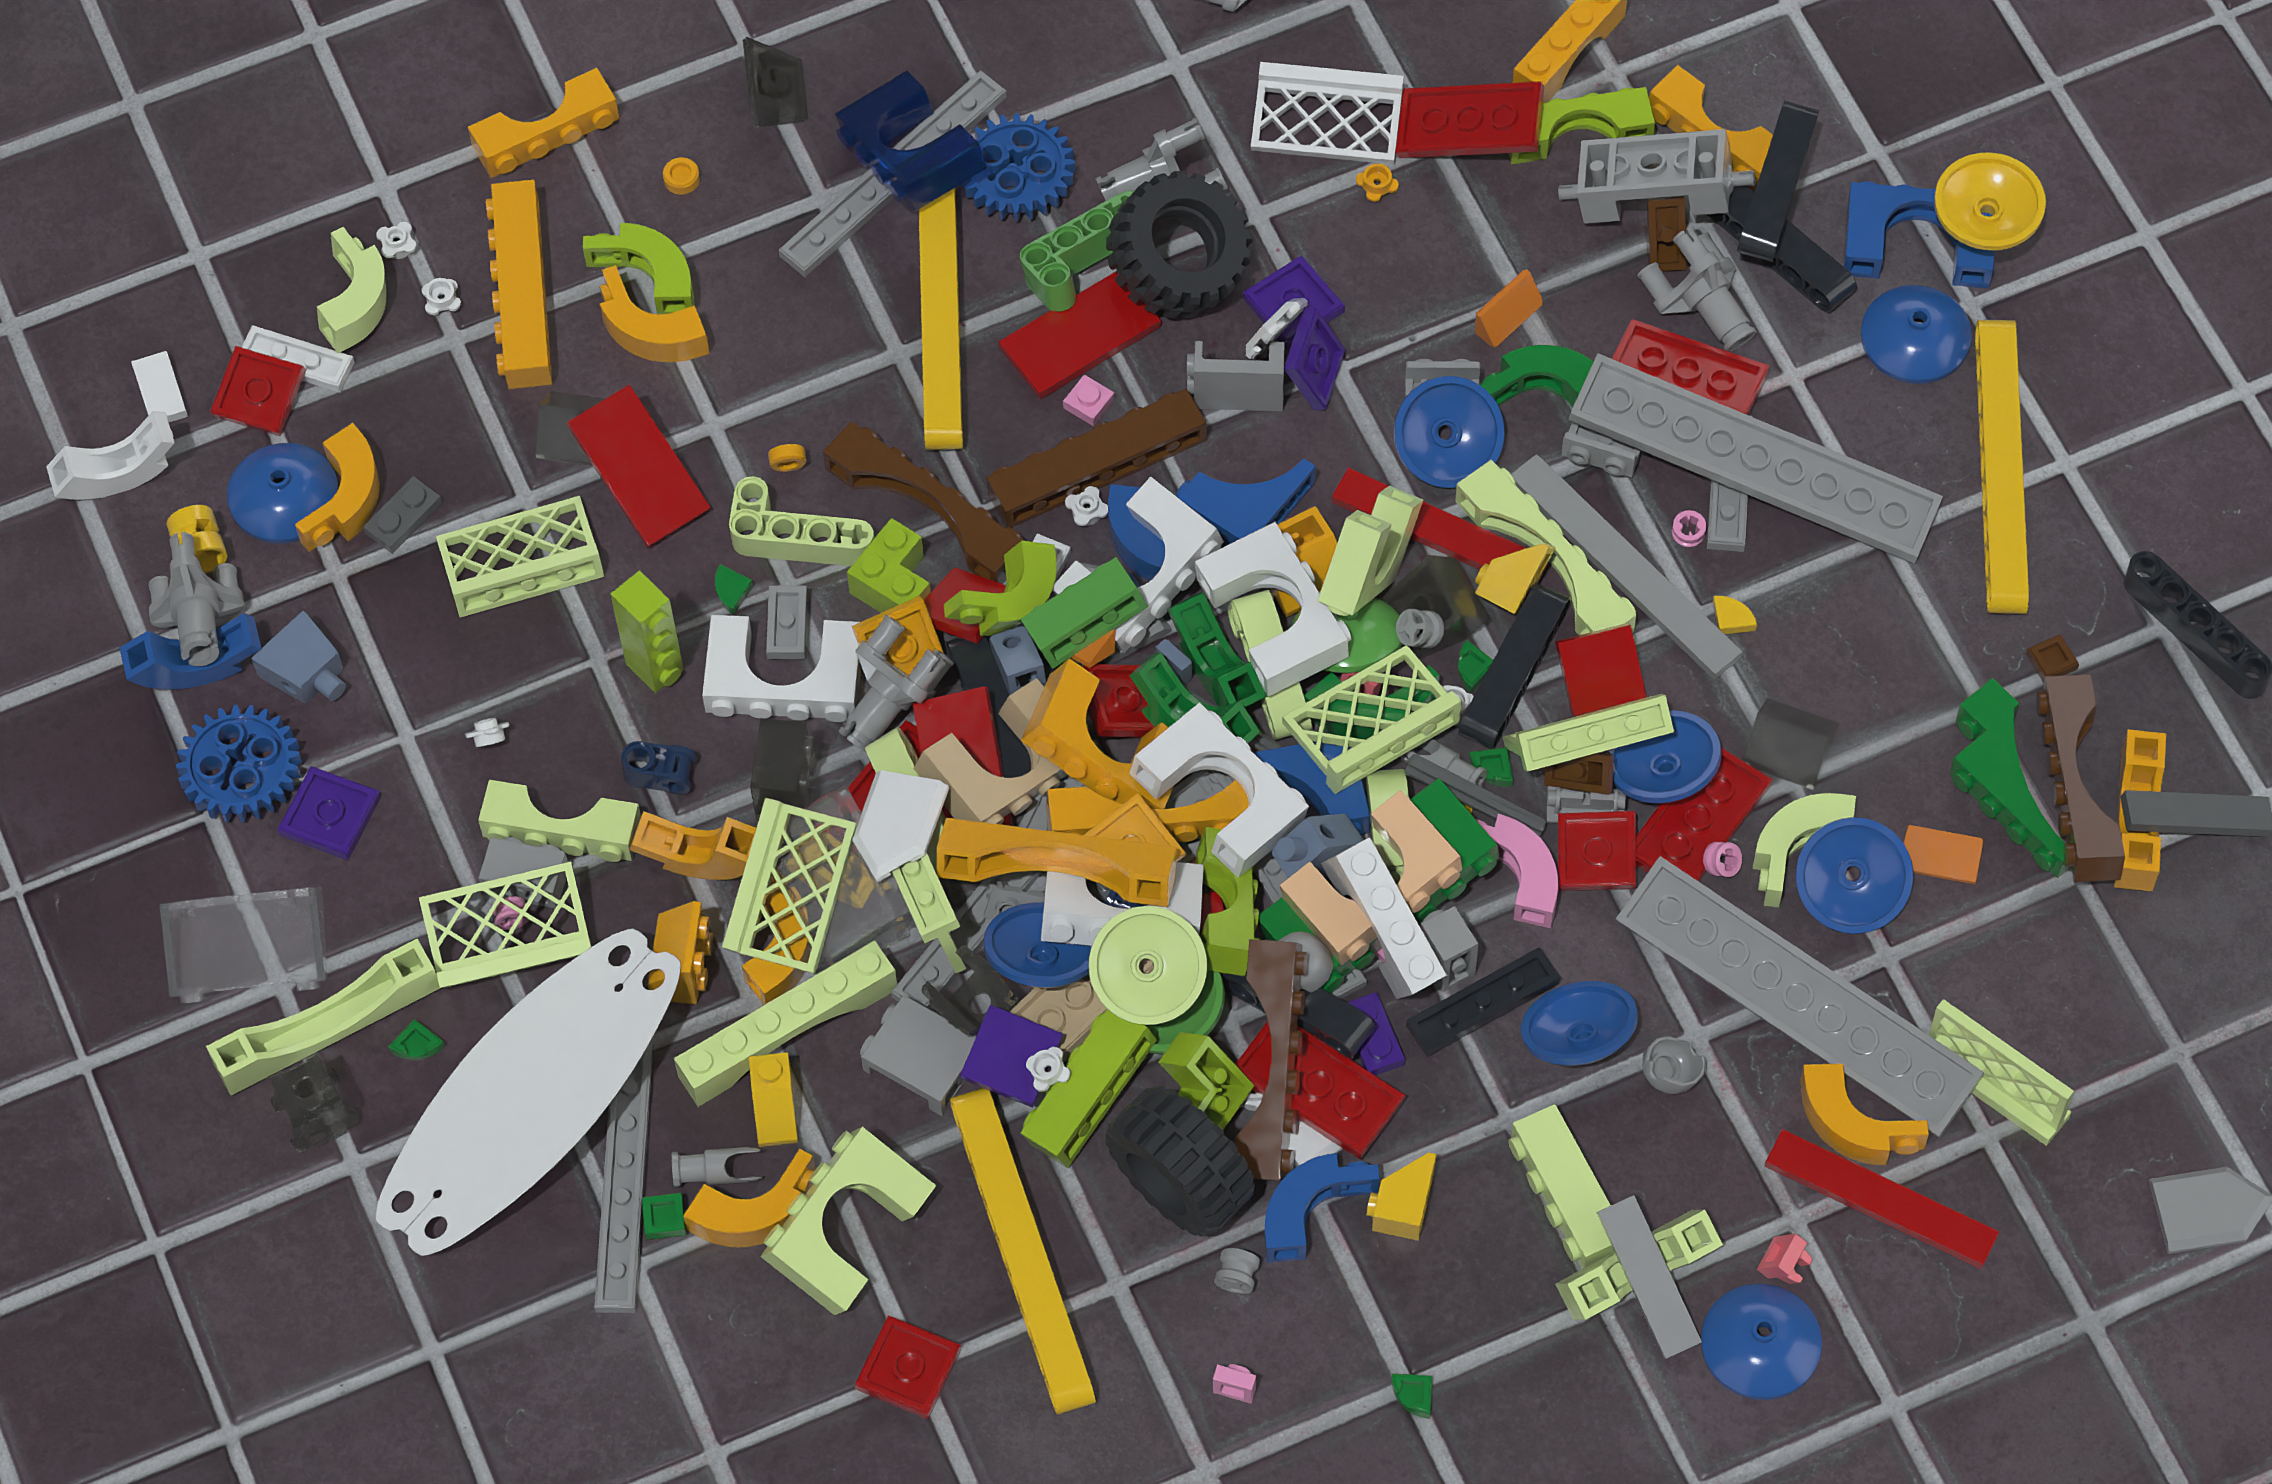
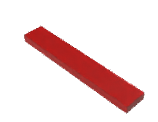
M1348 467L1331 496V503L1353 513L1359 510L1371 515L1378 494L1387 488L1388 485ZM1424 501L1422 502L1410 537L1412 540L1478 570L1485 563L1490 565L1492 559L1526 549Z
M1784 1129L1781 1130L1765 1161L1764 1167L1981 1270L1999 1235V1231Z

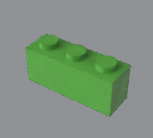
M1115 557L1111 561L1098 566L1094 572L1077 583L1067 586L1060 594L1043 605L1035 607L1029 614L1021 618V621L1053 669L1146 609L1148 605L1117 557Z

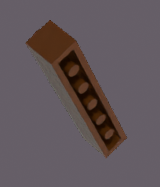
M1187 389L1177 393H1167L1150 405L1135 407L1129 410L1123 417L1111 422H1101L1087 433L1078 437L1071 436L1065 438L1051 449L1044 452H1034L1026 457L1024 461L1012 466H1003L996 469L990 476L986 477L988 496L1004 525L1013 528L1064 505L1067 496L1071 494L1078 495L1089 486L1100 489L1206 442V421Z

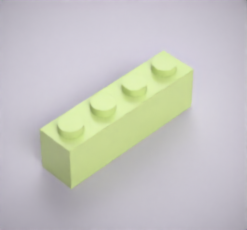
M1554 1104L1514 1122L1511 1139L1508 1140L1510 1149L1516 1160L1520 1161L1523 1159L1529 1172L1526 1173L1533 1192L1535 1194L1541 1193L1547 1203L1544 1209L1549 1222L1554 1228L1560 1227L1565 1237L1563 1239V1246L1570 1260H1577L1583 1269L1613 1253L1612 1245L1596 1213L1611 1205L1557 1106Z

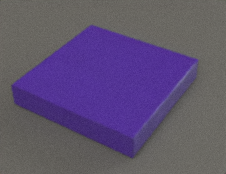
M1302 255L1243 292V300L1264 324L1287 301L1294 298H1305L1308 301L1307 307H1315L1326 323H1329L1345 312V305ZM1302 312L1277 337L1279 342H1284L1285 349L1292 345Z
M1304 307L1284 370L1313 410H1325L1345 348L1315 307Z
M310 766L277 829L278 833L282 837L348 861L381 798L380 792Z
M989 1005L961 1071L960 1079L1033 1108L1039 1091L1033 1086L1035 1079L1031 1071L1027 1069L1026 1062L1029 1057L1034 1056L1039 1051L1048 1050L1051 1047L1058 1048L1063 1034ZM1050 1066L1045 1068V1072H1048Z

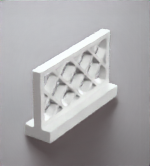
M1260 62L1251 151L1394 165L1403 92V76ZM1265 92L1281 93L1288 102L1272 112L1264 102ZM1306 96H1315L1323 106L1308 116L1298 102ZM1343 99L1352 100L1359 108L1346 119L1333 107ZM1378 103L1393 104L1392 115L1381 123L1370 112V109ZM1293 107L1303 118V121L1288 130L1278 117ZM1264 111L1267 117L1262 120V115ZM1329 111L1339 124L1324 134L1314 123V120ZM1364 114L1375 127L1360 138L1349 124ZM1271 122L1284 134L1274 142L1259 140L1260 131ZM1391 124L1389 133L1385 128ZM1309 125L1319 139L1311 145H1301L1294 135ZM1345 129L1355 142L1346 149L1336 148L1329 139ZM1380 132L1389 142L1388 153L1372 152L1365 143Z

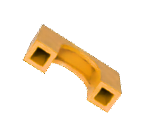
M1069 658L1049 675L1021 742L1102 797L1124 804L1139 793L1150 809H1164L1173 787L1156 800L1129 773L1135 755L1169 727L1161 722L1143 736L1131 763H1121L1107 757L1092 741L1086 725L1087 709L1100 679Z

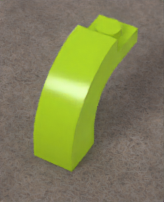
M620 223V235L599 233L594 236H583V252L586 267H612L615 265L616 267H631L641 270L653 280L657 314H669L694 306V293L687 261L680 249L662 233L639 224Z
M1029 541L1019 542L1004 555L1006 570V588L1004 593L961 590L944 603L945 618L959 619L963 624L979 622L980 636L995 635L1022 623L1021 618L1029 614L1035 607L1043 605L1053 590L1057 571L1055 544Z

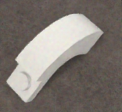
M152 411L129 437L111 446L96 449L64 446L46 466L54 496L56 498L76 500L103 498L136 488L157 476L168 466L165 453L174 444L173 433L170 429L166 413Z

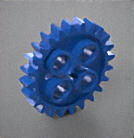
M1015 113L1013 121L1010 122L1007 121L1004 115H1000V124L995 125L988 119L986 120V131L976 127L974 129L975 139L966 137V149H960V161L958 162L960 186L965 187L966 198L973 197L975 208L985 204L986 215L989 216L995 210H999L1000 220H1003L1007 213H1013L1015 221L1019 220L1020 213H1026L1027 217L1032 220L1033 210L1038 209L1042 214L1046 215L1047 203L1058 207V195L1062 197L1068 196V186L1074 183L1075 160L1073 148L1068 147L1067 136L1059 137V127L1056 126L1048 130L1046 119H1043L1037 125L1034 124L1032 114L1028 116L1025 122L1020 120L1019 113ZM1020 145H1029L1028 147H1018ZM990 160H996V161H997V162H995V163H987V161H990ZM1046 171L1044 174H1037L1036 172ZM1006 187H1015L1011 190L1004 189Z
M237 705L233 706L231 715H226L225 711L219 708L218 719L213 720L207 714L204 716L206 722L204 728L195 724L192 725L195 738L183 737L187 749L177 751L179 759L182 761L176 764L178 774L181 775L178 778L182 789H186L184 792L187 800H195L194 803L199 812L207 807L208 814L212 819L220 811L225 822H229L232 815L237 814L240 822L243 823L248 812H252L256 819H260V808L265 807L271 813L274 812L272 804L274 799L283 803L286 802L283 789L295 790V785L291 778L300 777L301 773L297 765L302 763L300 753L297 751L300 749L297 739L292 738L293 733L290 726L283 727V722L279 715L270 720L271 717L266 708L258 716L253 705H249L245 714L240 713ZM230 738H239L233 744H224ZM262 752H272L266 758H257L258 755ZM212 769H221L216 775H206ZM245 783H255L249 789H239Z

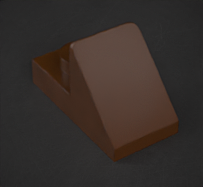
M1684 196L1647 198L1645 238L1648 263L1650 265L1656 262L1661 271L1687 270L1686 257L1677 244L1673 242L1674 237L1684 230L1686 234Z
M1606 750L1546 766L1544 785L1607 795L1612 794L1614 756Z

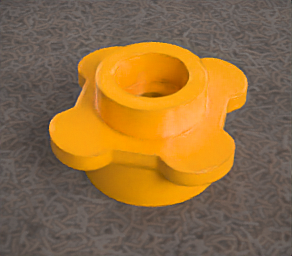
M1384 164L1369 165L1364 172L1356 176V184L1363 187L1366 191V198L1369 201H1379L1382 195L1388 192L1394 193L1398 190V181L1392 178L1390 169ZM1379 181L1380 184L1376 185L1374 182Z

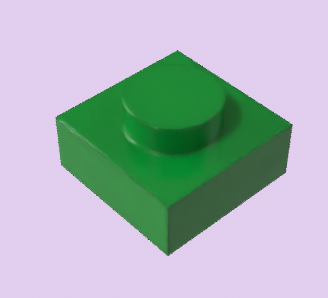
M681 1193L642 1197L646 1240L686 1235Z

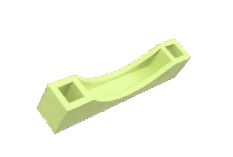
M1490 460L1457 483L1455 502L1477 526L1512 536L1530 547L1542 543L1556 547L1549 562L1562 578L1570 594L1575 614V632L1578 635L1625 623L1631 624L1632 632L1634 633L1636 611L1627 598H1620L1616 594L1606 575L1601 571L1596 572L1588 564L1584 552L1577 545L1572 546L1563 537L1561 528L1554 520L1546 519L1539 511L1538 504L1534 498L1527 493L1523 494L1515 485L1512 475L1505 468L1500 469Z
M415 939L382 956L357 980L321 1003L275 1022L241 1028L207 1045L206 1048L231 1096L440 989L437 975L418 939Z
M876 941L869 943L675 1057L674 1061L679 1079L698 1107L731 1088L750 1070V1056L768 1055L791 1038L821 1022L851 1011L865 1009L889 995L897 985L895 969Z

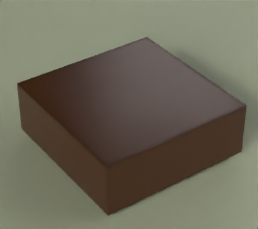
M2061 634L2027 648L2026 656L2043 683L2045 676H2065L2078 670L2079 663Z

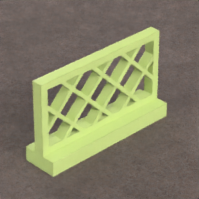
M580 496L436 536L460 618L604 577L600 556ZM575 510L578 516L570 526L556 521L561 514ZM535 522L542 525L534 536L520 531L528 523ZM550 529L564 534L557 545L543 540ZM499 532L506 535L498 546L485 542L489 534ZM573 537L587 543L586 546L565 549ZM514 539L528 544L521 555L507 550ZM461 542L470 545L462 557L449 552L447 546ZM536 548L550 552L547 557L536 560L529 559ZM478 549L492 554L484 565L471 561V558ZM500 558L514 562L511 567L501 570L493 569ZM464 568L478 573L476 577L457 582V577Z
M1406 645L1284 715L1282 723L1327 776L1326 784L1334 794H1337L1457 724L1460 720L1461 700L1453 691L1447 693ZM1404 660L1413 670L1412 678L1390 675L1391 668ZM1368 681L1383 683L1382 694L1377 696L1359 693L1360 686ZM1388 684L1410 688L1408 700L1386 697ZM1414 690L1431 691L1437 699L1428 704L1414 702ZM1336 699L1352 701L1350 714L1328 711L1329 703ZM1357 702L1378 705L1377 718L1355 715ZM1390 707L1406 710L1405 717L1397 722L1383 720V708ZM1305 717L1321 719L1319 732L1303 730L1297 722ZM1326 720L1347 723L1346 736L1324 733ZM1353 725L1375 728L1374 735L1366 740L1350 737ZM1321 743L1344 746L1343 752L1328 761L1320 751Z
M1658 694L1516 732L1502 738L1504 746L1521 757L1523 768L1528 772L1673 733L1674 729L1666 695Z
M765 798L722 948L740 955H747L816 974L852 849V838L857 823ZM791 815L804 818L811 832L793 842L786 831ZM813 821L824 824L816 828ZM833 826L846 829L842 844L828 851L820 834ZM815 837L824 855L805 865L796 848ZM785 839L787 846L781 848L783 840ZM791 851L800 869L781 879L775 868L777 860ZM839 854L837 863L835 864L833 857ZM828 861L834 872L832 880L818 889L809 871ZM804 874L813 893L794 903L785 885ZM774 876L776 883L771 885V881ZM780 888L789 907L770 916L765 907L766 898L769 894ZM828 892L826 901H824L822 894ZM817 898L823 909L821 919L807 927L798 908ZM793 912L803 930L783 940L774 922ZM763 913L766 920L760 923V919ZM770 926L778 944L765 952L753 949L756 933ZM817 929L814 939L811 932ZM805 935L812 946L808 963L794 960L787 947ZM782 949L786 957L775 955V953Z
M926 852L925 856L913 863L911 861L904 863L892 870V873L924 943L938 938L955 973H959L965 970L966 967L950 931L959 928L960 924Z
M571 862L419 897L438 984L441 989L577 957L591 948ZM565 872L569 887L561 900L556 899L541 889L549 875ZM542 877L537 886L527 881ZM522 882L534 890L523 909L518 908L503 898L511 884ZM504 886L499 895L489 890ZM484 891L496 899L484 919L465 908L473 893ZM538 893L558 904L546 924L526 913ZM570 894L574 909L564 904ZM466 895L461 904L451 899ZM446 900L458 908L446 928L432 920L430 903ZM500 902L520 913L508 933L488 922ZM561 907L576 915L578 932L562 935L550 927ZM462 911L482 922L470 942L450 931ZM524 916L543 927L536 941L524 944L512 936ZM486 925L505 936L498 950L486 953L474 945ZM434 926L444 931L438 941ZM547 930L557 936L542 940ZM448 934L467 945L459 960L443 964L439 947ZM509 939L519 945L504 949ZM471 948L481 954L466 958Z
M1943 999L1936 1007L1929 1036L1984 1072V1076L1972 1094L2047 1146L2070 1118L2071 1111L2068 1110L2074 1091Z

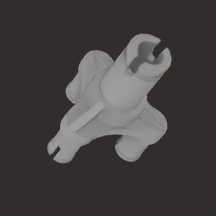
M1196 117L1168 132L1164 129L1153 134L1154 142L1152 146L1142 150L1143 156L1107 172L1108 175L1103 178L1101 176L1095 178L1105 200L1107 201L1125 191H1135L1143 182H1149L1154 176L1165 173L1169 177L1173 171H1180L1174 158L1177 155L1176 152L1206 139ZM1219 168L1205 175V182L1211 184L1215 180L1223 185L1222 190L1228 189Z
M1693 227L1686 228V234L1683 230L1673 239V242L1677 244L1691 264L1689 267L1691 272L1677 287L1673 288L1656 262L1642 269L1637 276L1655 299L1653 304L1661 315L1698 310L1719 342L1721 341L1725 344L1724 349L1732 352L1746 344L1757 333L1754 327L1748 325L1750 321L1728 291L1736 266L1729 257L1723 256L1710 237L1709 232L1698 236Z
M181 532V545H179L178 533L172 535L169 539L172 552L170 580L167 576H156L149 581L148 585L152 602L149 606V617L151 624L158 628L178 626L182 659L186 660L190 655L189 665L204 666L214 662L219 655L215 619L241 612L244 608V597L242 590L238 588L236 567L229 563L217 565L213 571L215 581L211 580L202 570L199 560L195 557L193 536L189 533Z
M887 614L867 642L863 640L855 650L871 688L846 720L848 722L847 725L839 729L841 735L847 736V740L864 752H866V746L882 736L901 709L907 711L913 702L922 703L923 700L933 698L937 692L935 687L955 663L936 648L933 652L927 649L909 675L886 660L885 654L905 628Z

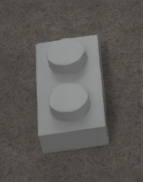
M769 586L767 659H805L807 586Z

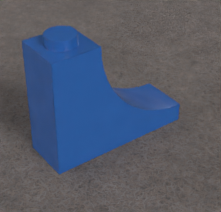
M1303 458L1287 473L1275 479L1256 484L1226 483L1198 472L1191 482L1186 480L1180 486L1176 497L1217 528L1224 541L1221 545L1225 547L1274 522L1276 524L1283 522L1315 485L1316 466Z
M1321 743L1320 751L1330 761L1342 754L1344 746ZM1300 744L1253 752L1262 762L1270 764L1277 772L1278 777L1289 788L1299 791L1304 799L1321 816L1347 814L1361 836L1364 833H1369L1370 814L1362 780L1334 794L1326 784L1327 776Z

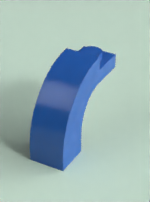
M1110 484L1108 519L1113 546L1121 560L1133 572L1151 581L1163 565L1165 544L1160 538L1134 519L1126 506V503L1141 487Z
M243 613L216 629L219 655L214 662L204 666L189 665L190 655L186 660L182 659L178 639H169L146 631L119 647L126 679L149 688L184 689L202 686L230 677L242 671V660L262 649L254 617Z
M1337 1153L1315 1157L1292 1170L1277 1186L1268 1204L1265 1217L1266 1263L1306 1260L1305 1222L1309 1214L1316 1206L1328 1199L1369 1195L1371 1192L1378 1193V1164L1369 1165L1367 1162L1357 1161L1351 1162L1345 1167H1338Z

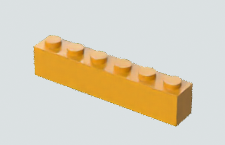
M535 179L491 184L492 198L486 199L488 220H494V229H488L490 251H496V260H490L492 282H498L499 290L492 291L494 313H500L501 322L494 323L496 343L502 344L503 353L496 354L499 376L505 375L508 389L552 385L540 210Z

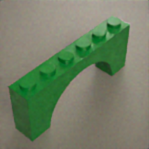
M1440 778L1419 792L1410 801L1460 855L1463 870L1460 872V876L1455 883L1445 889L1440 887L1430 895L1429 902L1421 910L1412 913L1418 923H1422L1429 914L1436 910V906L1445 899L1452 900L1459 896L1466 888V883L1475 876L1479 875L1481 877L1489 873L1497 864L1496 860L1499 859L1496 842ZM1283 897L1259 914V929L1269 941H1278L1292 932H1306L1316 936ZM1378 937L1369 944V949L1366 953L1355 961L1350 959L1341 965L1332 955V972L1329 980L1320 988L1330 993L1343 983L1344 976L1355 968L1360 970L1366 967L1374 959L1375 953L1382 948Z

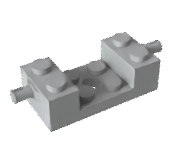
M1726 129L1581 141L1578 184L1559 185L1558 194L1560 201L1578 199L1584 224L1620 221L1622 200L1688 195L1692 215L1729 213V199L1735 186H1755L1756 178L1754 170L1733 172ZM1650 164H1660L1657 168L1646 169Z

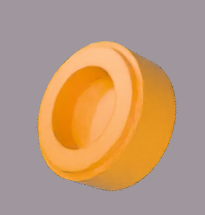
M684 157L672 159L663 169L664 184L674 194H688L694 191L699 184V170L696 163L691 159Z
M780 445L768 452L770 468L775 471H794L806 464L805 448L801 445Z

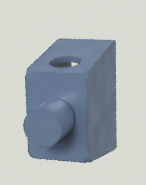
M304 611L297 615L251 658L256 673L261 679L302 703L309 702L319 692L330 701H334L343 694L346 688V684L337 677L343 669L337 650Z
M1020 626L990 637V647L1009 696L1036 678L1045 687L1044 665L1026 627ZM1026 674L1025 680L1019 683L1017 676Z
M1347 814L1313 816L1304 819L1286 837L1280 838L1272 849V855L1287 878L1291 877L1308 862H1311L1322 876L1328 880L1329 877L1321 863L1363 841V838Z

